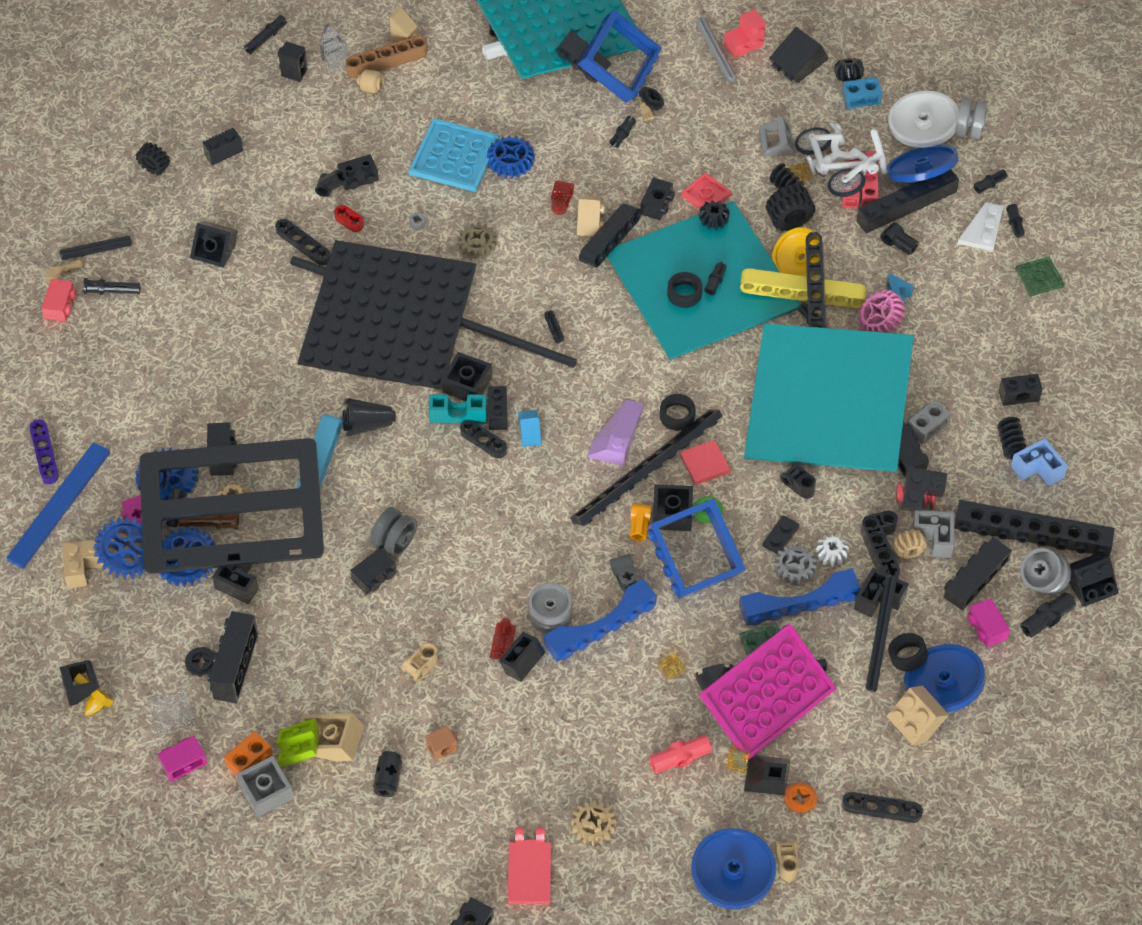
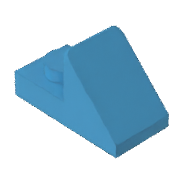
M888 274L887 290L898 294L905 303V297L912 296L913 286L893 274Z
M537 410L518 412L522 447L541 445L540 422Z

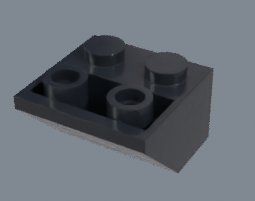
M1097 553L1070 563L1071 579L1069 584L1082 606L1085 607L1119 594L1109 556Z

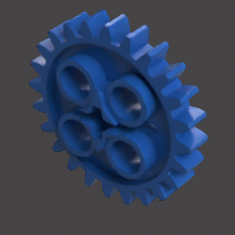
M138 464V471H135V480L138 490H141L140 464ZM198 468L169 470L168 474L167 470L161 471V500H170L172 488L184 490L183 498H187L186 492L192 493V487H196V481L199 480L197 475L199 474ZM167 477V488L164 489L166 484L165 478Z
M118 517L117 523L110 520L109 526L104 524L103 530L99 529V536H96L94 540L96 544H94L93 549L97 550L94 553V557H99L97 564L104 563L102 570L109 568L108 574L116 572V578L120 574H123L124 579L127 578L128 574H130L132 579H134L135 573L142 576L143 570L145 571L143 566V548H138L135 543L143 544L142 522L136 524V518L129 522L128 517L125 518L124 522H122L120 517ZM118 533H124L127 537L121 538ZM114 548L117 553H110L108 549ZM130 558L134 563H127L125 559Z
M189 526L186 527L185 531H182L181 527H179L178 533L172 530V536L165 535L166 541H162L163 549L165 550L177 549L181 544L184 545L180 548L216 545L209 533L205 535L203 529L198 532L197 527H194L191 531ZM178 560L173 565L170 564L175 561H167V566L179 565ZM212 568L159 574L169 584L174 582L175 586H178L181 582L183 587H185L187 582L193 586L194 580L201 583L200 577L207 579L206 572L212 573L213 570Z

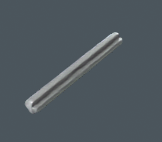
M705 17L697 18L696 24L726 80L729 83L734 82L736 75Z

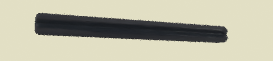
M893 576L885 577L865 686L868 691L872 692L877 691L896 588L897 579Z

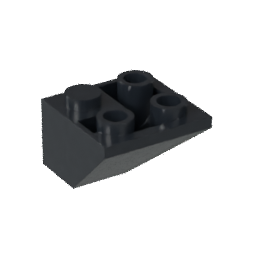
M754 755L748 762L744 791L785 795L790 759Z

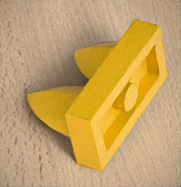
M80 673L74 678L77 685L89 682L88 677ZM98 688L90 694L91 696L85 707V716L96 713L103 706L110 707L114 700Z

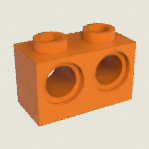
M254 731L224 756L226 766L236 775L273 756L271 746ZM257 749H261L258 753L254 752ZM241 762H246L245 765H242V766H239V765H238V764L241 763Z

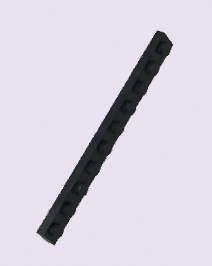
M709 409L570 517L573 524L583 526L589 524L592 518L597 514L603 513L609 504L617 502L622 494L634 489L636 483L648 478L649 473L661 468L663 462L675 457L676 452L680 449L688 447L690 441L702 436L704 430L718 423L717 420L722 417L720 410Z

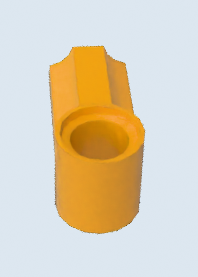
M632 503L630 539L640 542L646 540L652 505Z

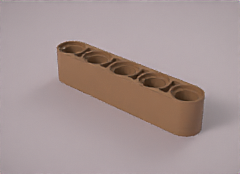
M414 36L350 56L346 59L347 75L355 79L366 69L382 71L421 59L427 55V41L423 36Z

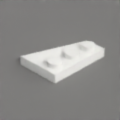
M985 202L960 236L957 244L993 251L1003 205Z

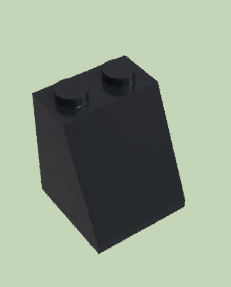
M798 27L792 30L769 57L773 69L777 72L781 70L789 81L792 82L794 80L797 83L829 59L822 45Z

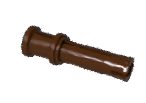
M239 514L179 519V526H215L218 529L223 527L238 530Z

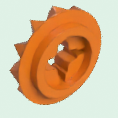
M797 782L791 784L786 789L784 803H786L789 810L795 811L796 814L799 812L806 814L807 811L813 810L816 805L817 793L809 784ZM798 792L802 798L805 797L803 804L796 800Z

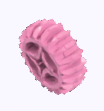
M885 289L882 292L877 290L876 294L871 293L870 298H865L866 302L861 304L862 309L858 310L860 314L857 317L858 324L863 329L862 331L893 333L894 329L898 330L897 326L903 324L901 319L905 318L904 312L906 311L905 303L901 297L893 291Z

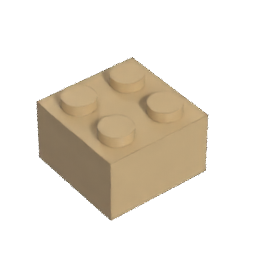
M924 686L909 688L887 715L889 720L913 746L926 743L949 716Z

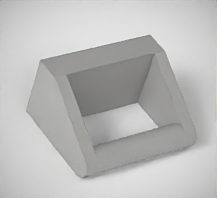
M784 117L759 127L764 157L795 153L791 126ZM778 131L780 144L769 148L767 132Z

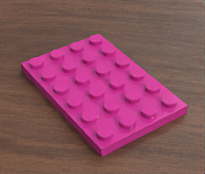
M789 623L698 695L737 750L744 753V760L747 761L837 688Z

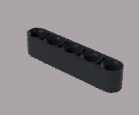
M625 203L621 204L582 248L579 254V261L596 268L599 267L638 223L641 217V209Z

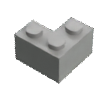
M915 510L912 529L920 530L926 540H932V557L952 558L954 549V513Z

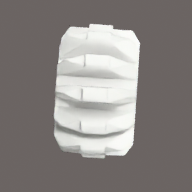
M832 533L830 537L824 535L822 540L817 542L815 553L818 555V561H823L824 566L831 563L833 568L835 563L840 566L842 561L847 560L849 547L846 540H841L840 535L836 538Z

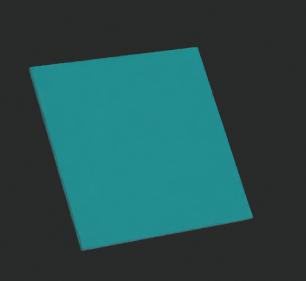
M476 0L521 79L571 67V63L559 57L555 49L571 30L589 44L604 17L613 9L636 26L621 0ZM611 27L598 52L606 58L639 48Z
M734 201L726 204L730 215L728 224H725L723 228L718 227L717 230L715 228L708 229L707 226H702L699 215L620 244L607 257L669 360L798 310L799 305H801L798 300L744 293L740 289L741 272L744 269H757L778 273L780 271ZM723 262L727 266L722 277L723 281L719 284L715 295L710 296L704 292V288L716 264ZM680 272H690L701 279L703 285L702 297L698 304L693 307L681 308L669 301L667 296L668 281L673 275ZM681 284L676 286L674 291L679 295L688 296L695 293L696 289L689 284Z
M764 323L744 459L897 472L914 335Z

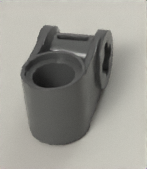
M629 554L610 559L613 574L616 576L621 590L625 592L627 587L637 582V573Z

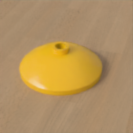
M802 227L794 228L779 238L773 249L772 261L780 273L807 276L805 240L810 232H814L813 230ZM814 239L810 244L817 245L819 240ZM813 257L810 262L817 263L820 258Z

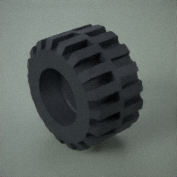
M798 184L788 185L777 190L769 197V200L766 202L767 205H765L773 225L780 231H789L803 226L814 216L816 208L807 189Z

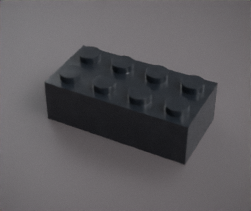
M231 611L230 617L225 620V633L220 636V648L218 653L215 652L214 667L213 670H209L207 681L210 682V691L212 692L213 699L237 704L258 638L255 615Z

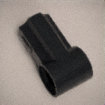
M336 169L329 174L322 173L315 187V192L319 196L329 197L332 190L347 182L346 172L342 169Z
M895 222L880 235L883 243L888 246L894 245L908 255H912L919 245L917 240L904 233L902 226Z

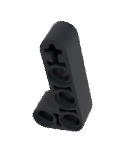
M887 510L865 516L862 520L860 532L875 568L899 579L900 568L886 538L887 535L893 534L896 530L897 514Z

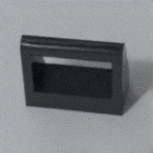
M86 660L60 667L69 706L80 703L99 688L92 661ZM87 672L89 682L74 686L73 681H75L74 678L78 673L84 674Z

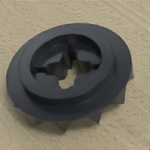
M650 87L641 88L639 97L641 102L645 103V106L655 110H659L664 106V100L658 91Z
M198 647L191 650L185 659L187 671L192 676L198 675L200 678L202 675H208L209 670H213L214 651L206 647ZM201 657H203L206 663H203V666L200 668L198 663Z

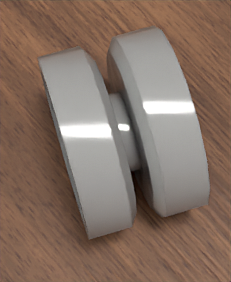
M962 97L955 136L964 137L967 133V128L971 127L970 138L980 140L981 130L984 129L987 114L985 113L987 101L978 100L975 110H971L972 99Z
M1047 548L1032 550L1024 557L1021 563L1020 573L1023 582L1027 587L1044 595L1060 593L1067 587L1071 579V568L1066 558Z
M547 582L538 585L532 590L528 603L529 619L531 625L536 630L547 634L559 626H568L572 620V597L564 586Z

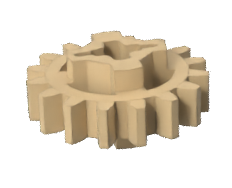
M594 800L592 805L585 802L584 808L578 806V812H573L574 819H571L572 832L577 833V840L584 838V844L591 841L592 846L595 845V841L602 845L604 838L609 841L610 834L615 833L614 827H616L615 813H610L611 807L604 808L603 802L596 805Z

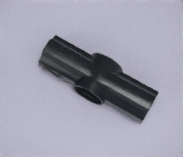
M1064 592L1050 603L1045 602L1040 605L1033 615L1021 622L1022 632L1027 637L1032 638L1046 627L1051 628L1056 625L1063 615L1076 607L1074 597L1070 593Z

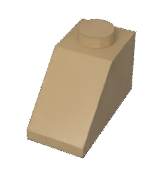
M398 7L390 16L391 40L398 42L419 36L417 25L402 7Z

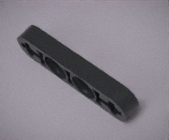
M280 219L276 222V233L318 265L328 264L330 251L289 220ZM294 235L301 236L299 240L292 239ZM311 244L314 245V248L307 250L305 246Z
M848 792L842 799V807L849 813L909 823L919 822L923 814L922 806L911 801L857 792ZM850 799H854L853 806L849 805ZM864 800L862 808H860V802ZM868 802H875L878 808L870 810L866 804ZM894 805L898 808V812L890 813L887 807ZM902 807H905L904 815L901 814ZM911 809H915V816L911 815Z

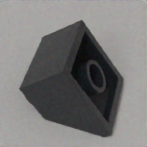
M207 221L198 222L190 258L224 267L235 247L238 230Z

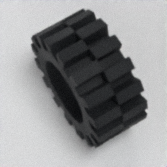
M151 142L144 143L135 155L138 164H141L143 169L145 168L147 172L150 171L151 174L155 173L157 176L161 175L170 164V157L166 155L167 153L162 151L161 147L158 148L156 144L153 145Z

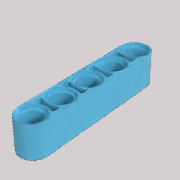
M325 414L321 417L314 437L317 445L320 488L343 423L342 418ZM299 478V482H298L297 488H299V487L301 486L300 478Z

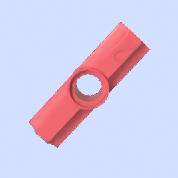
M705 735L687 742L677 741L671 744L668 749L649 756L650 765L656 774L675 766L682 768L689 765L693 759L711 753L712 747L708 737Z

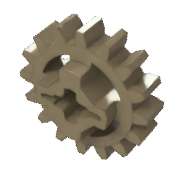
M478 222L477 226H474L471 223V227L464 226V231H459L458 247L462 249V254L467 252L468 257L474 255V258L477 259L478 255L484 258V254L491 255V250L495 251V245H497L496 232H493L492 227L487 229V224L481 226L480 222Z

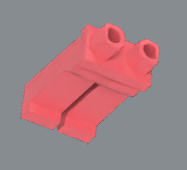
M867 151L865 155L868 157L873 156L875 151ZM858 158L854 160H845V162L861 161ZM867 170L864 175L865 185L861 189V207L878 200V171L870 174ZM860 179L851 186L850 190L844 189L843 192H849L860 185ZM860 191L854 195L843 197L842 207L858 208Z

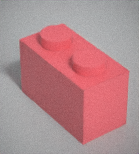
M51 279L41 308L44 319L66 321L67 316L71 315L72 301L77 296V290L74 289L72 281Z

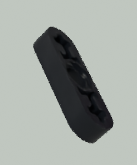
M466 420L461 423L460 433L463 438L494 458L499 459L506 456L507 444L505 441L472 420ZM482 436L489 438L485 443L480 442L478 439ZM495 447H496V448L502 447V450H499V449H498L497 451H495Z

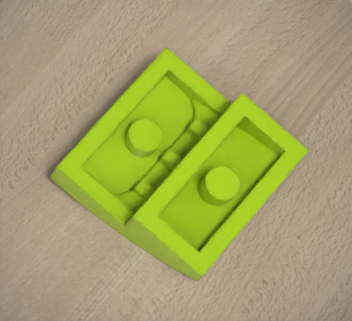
M315 718L279 730L276 744L280 748L277 759L280 768L317 755L318 726Z

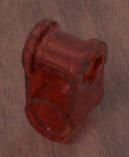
M555 181L551 195V210L554 214L562 215L566 213L573 195V183Z

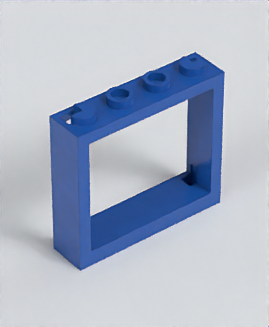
M613 9L604 17L577 65L627 103L631 99L634 100L640 93L638 90L645 84L647 80L645 79L646 75H649L653 70L652 65L659 59L658 54L662 47ZM611 27L647 55L629 88L593 60Z
M714 498L654 522L647 527L648 538L651 542H654L656 547L655 554L659 560L661 559L664 565L663 572L667 578L669 577L672 583L671 590L674 591L678 599L742 574L746 570ZM706 510L732 570L685 588L659 528Z

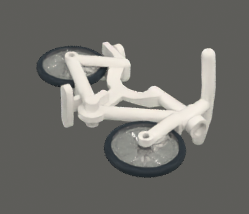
M833 122L829 123L831 130L835 134H831L824 128L814 127L803 131L796 138V149L802 154L809 155L806 157L812 176L816 175L815 168L822 175L827 174L829 170H840L832 175L828 181V189L835 196L848 197L858 193L865 185L864 175L868 170L870 174L878 171L879 167L876 164L878 160L881 173H887L886 158L876 129L870 131L876 153L870 157L857 148H853L850 152H843L839 149V146L845 144L843 131L839 123L835 125ZM831 146L832 154L823 157L822 151ZM810 155H815L816 159L812 161ZM838 158L847 160H854L858 158L861 160L855 162L834 163Z

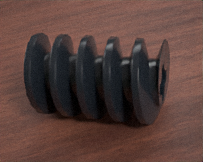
M784 163L777 165L769 177L770 182L779 190L788 185L798 184L799 186H804V182L799 181V177L795 176L794 172H790V169Z
M1007 417L998 423L997 429L1003 455L1007 459L1013 460L1015 453L1027 447L1026 443H1024L1025 438L1021 430L1020 419L1017 417Z

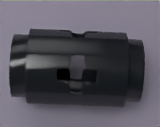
M384 751L379 756L373 782L375 794L382 797H392L397 792L403 763L400 754L393 751Z

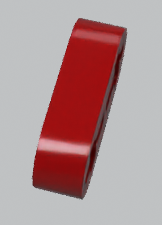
M345 205L335 208V220L352 232H359L364 228L363 217Z

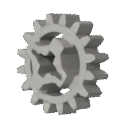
M791 544L790 549L784 546L783 552L779 550L774 561V570H777V576H783V582L788 579L790 585H792L793 581H796L797 585H800L802 580L807 583L808 578L812 579L817 569V559H814V553H808V547L803 550L800 544L798 548H795L793 544Z

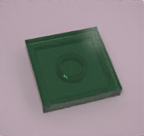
M1050 256L1017 265L1015 268L1030 297L1064 288L1065 284Z

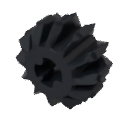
M856 58L837 61L834 68L837 80L845 82L861 79L864 76L863 62Z
M712 199L711 203L705 201L704 206H701L699 219L702 221V226L717 230L718 227L723 228L725 224H728L730 211L726 203L721 204L720 200L714 202Z

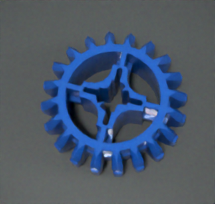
M510 135L508 138L502 136L501 140L496 139L495 143H491L490 148H488L487 158H490L488 166L493 173L497 172L498 177L503 174L504 178L510 176L513 179L515 175L520 178L521 174L526 175L527 171L531 170V166L534 164L535 153L529 141H525L524 138L518 139L517 135L514 138H511Z

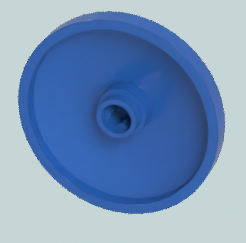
M936 145L908 151L897 156L887 165L888 177L896 182H916L936 177L947 172L957 164L959 160L957 150L947 145Z
M943 644L928 648V659L925 664L919 669L905 672L904 684L906 692L911 687L924 686L947 713L960 710L971 704L981 694L986 681V673L980 657L971 649L956 644Z
M728 828L713 832L700 842L693 854L691 874L697 890L706 900L726 909H743L760 902L769 893L775 880L776 863L771 849L759 836L743 829Z

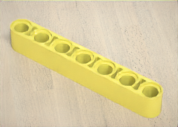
M744 269L741 272L740 289L744 293L808 302L807 276L757 269ZM814 277L811 278V280L818 281L820 279ZM825 279L827 305L856 309L862 308L861 304L866 302L867 288L864 285ZM814 293L812 295V298L818 299L820 298L821 294Z

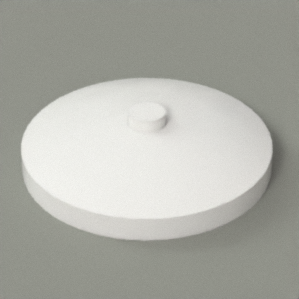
M918 91L900 98L892 106L888 116L889 129L892 135L905 145L917 148L933 147L947 141L955 134L959 109L950 97L939 92Z

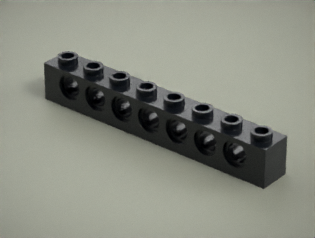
M959 500L954 529H958L961 532H974L982 536H996L1000 539L1017 540L1020 543L1029 542L1042 547L1051 546L1059 550H1073L1080 554L1101 553L1106 556H1110L1115 528L964 500Z

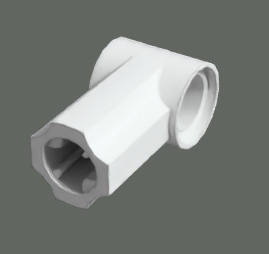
M500 41L482 46L486 60L503 55L508 56Z

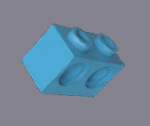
M877 77L843 82L842 96L846 109L881 104L882 91Z

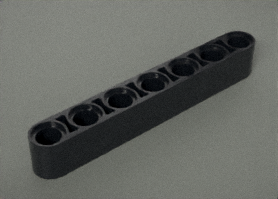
M810 232L805 240L809 327L827 328L824 245L822 236L818 232ZM814 239L819 240L817 245H811L810 242ZM813 257L820 258L819 262L812 263L810 261ZM814 275L821 276L818 281L811 280ZM814 293L821 294L818 299L812 298V295ZM817 310L822 312V314L819 317H814L812 315L813 312Z

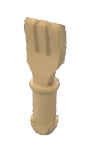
M638 94L637 99L642 109L641 113L644 122L654 119L651 109L645 106L644 102H641Z
M76 260L66 265L63 264V266L45 269L46 279L57 278L63 272L67 273L68 271L79 269L82 267L83 262Z

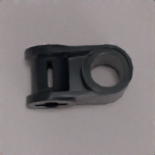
M793 463L787 472L780 474L781 481L800 497L808 499L814 496L816 480L814 476L804 470L798 463Z

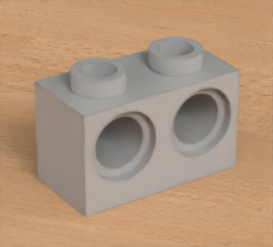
M933 400L930 404L926 403L920 412L911 415L907 421L912 436L920 443L925 444L949 424L951 413L936 400Z

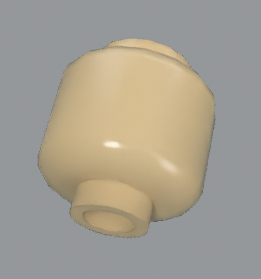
M366 69L358 75L357 84L363 92L376 94L384 87V77L379 71Z

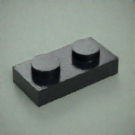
M783 515L764 540L763 547L778 555V551H783L784 546L789 543L799 529L800 524Z

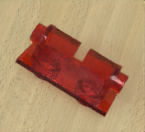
M503 618L500 623L496 624L489 658L500 660L513 644L516 625H511L510 620L507 618Z

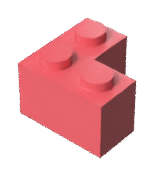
M755 9L740 15L739 27L724 33V46L734 58L761 48L764 45L766 22Z

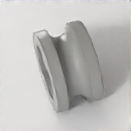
M416 212L410 215L409 225L412 229L421 230L425 227V216L422 213Z

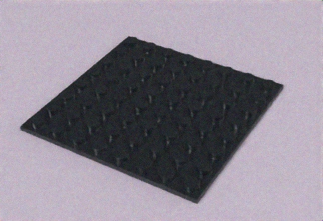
M335 240L297 364L442 390V378L450 365L477 263Z

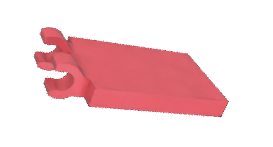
M515 827V842H509L508 904H550L551 843H545V827H536V840H524V827Z

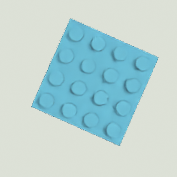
M433 118L409 168V175L477 192L488 168V161L490 159L487 158L488 148H490L491 143H495L496 139L500 140V135Z

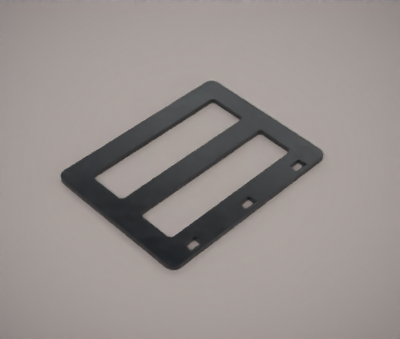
M304 438L147 452L140 456L143 566L147 573L316 559L323 556L324 541L317 445L314 439ZM287 459L299 460L301 483L299 488L161 500L160 472L164 470ZM301 508L303 512L304 535L302 537L163 549L162 522L164 520ZM301 549L302 554L290 555L289 550ZM240 555V560L228 561V556ZM178 560L179 565L167 566V561Z

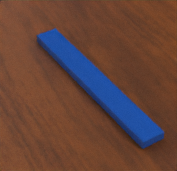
M94 442L6 557L8 562L23 569L26 567L109 456V449Z

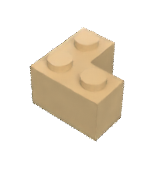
M580 196L577 235L594 236L603 226V221H600L601 214L605 212V201H602V196Z
M94 540L63 543L64 577L68 588L88 586L87 569L101 568L104 563L97 564L99 557H94V553L97 551L93 549L94 544H96Z

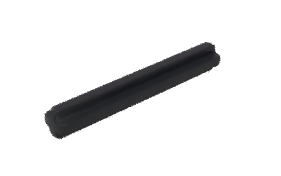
M126 235L60 249L59 253L60 258L65 260L131 246L132 242L130 236Z

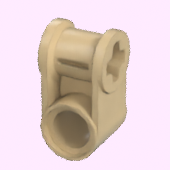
M432 643L423 644L412 656L404 661L401 669L412 675L416 682L421 681L438 663L436 646ZM427 654H432L431 657H425Z
M797 840L781 843L775 841L779 875L785 881H793L798 875L799 867ZM785 867H792L793 869L787 870Z

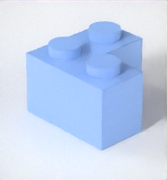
M1046 438L1015 453L1011 468L1022 481L1038 473L1048 486L1064 479L1068 467Z

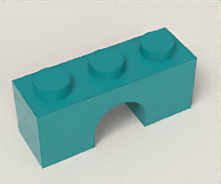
M429 394L430 423H462L466 420H472L475 423L487 422L486 395H467L465 402L454 403L449 400L448 394Z

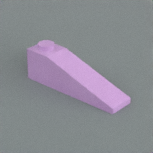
M625 400L593 439L587 457L624 466L644 404Z

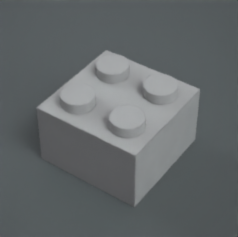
M274 756L236 774L238 785L256 817L294 799L292 787Z

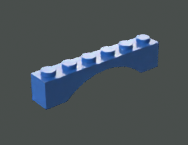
M853 568L833 573L830 579L821 587L801 596L776 597L761 592L740 596L739 608L746 626H756L764 621L779 620L783 616H796L803 611H815L819 607H831L842 601H854L860 591V585Z
M641 579L627 587L619 605L604 618L582 626H559L544 635V646L556 662L566 660L575 651L584 650L589 643L601 640L610 631L620 629L622 624L628 621L632 622L643 612L653 610L656 606V594L646 581Z

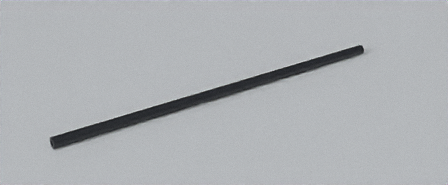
M295 256L290 261V264L321 276H324L326 267ZM462 318L460 327L572 368L577 363V359Z

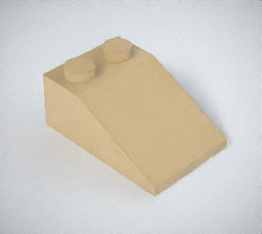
M353 713L302 715L300 723L313 718L317 720L318 749L317 755L314 757L336 762L354 760L365 726Z

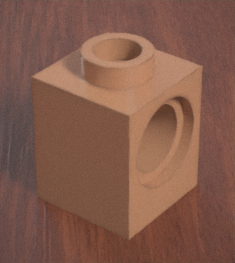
M447 725L425 736L426 746L435 761L457 750L458 737L454 731L449 730Z

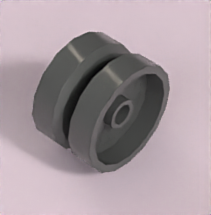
M389 507L379 516L374 524L370 543L378 548H384L385 552L393 557H398L411 543L417 529V521L408 515L403 516L402 512L396 508Z

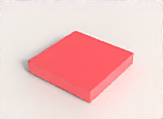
M706 172L681 192V196L699 210L701 206H704L705 201L711 203L712 199L714 202L720 200L722 204L732 195V191Z
M715 440L680 452V457L695 485L730 473V467Z

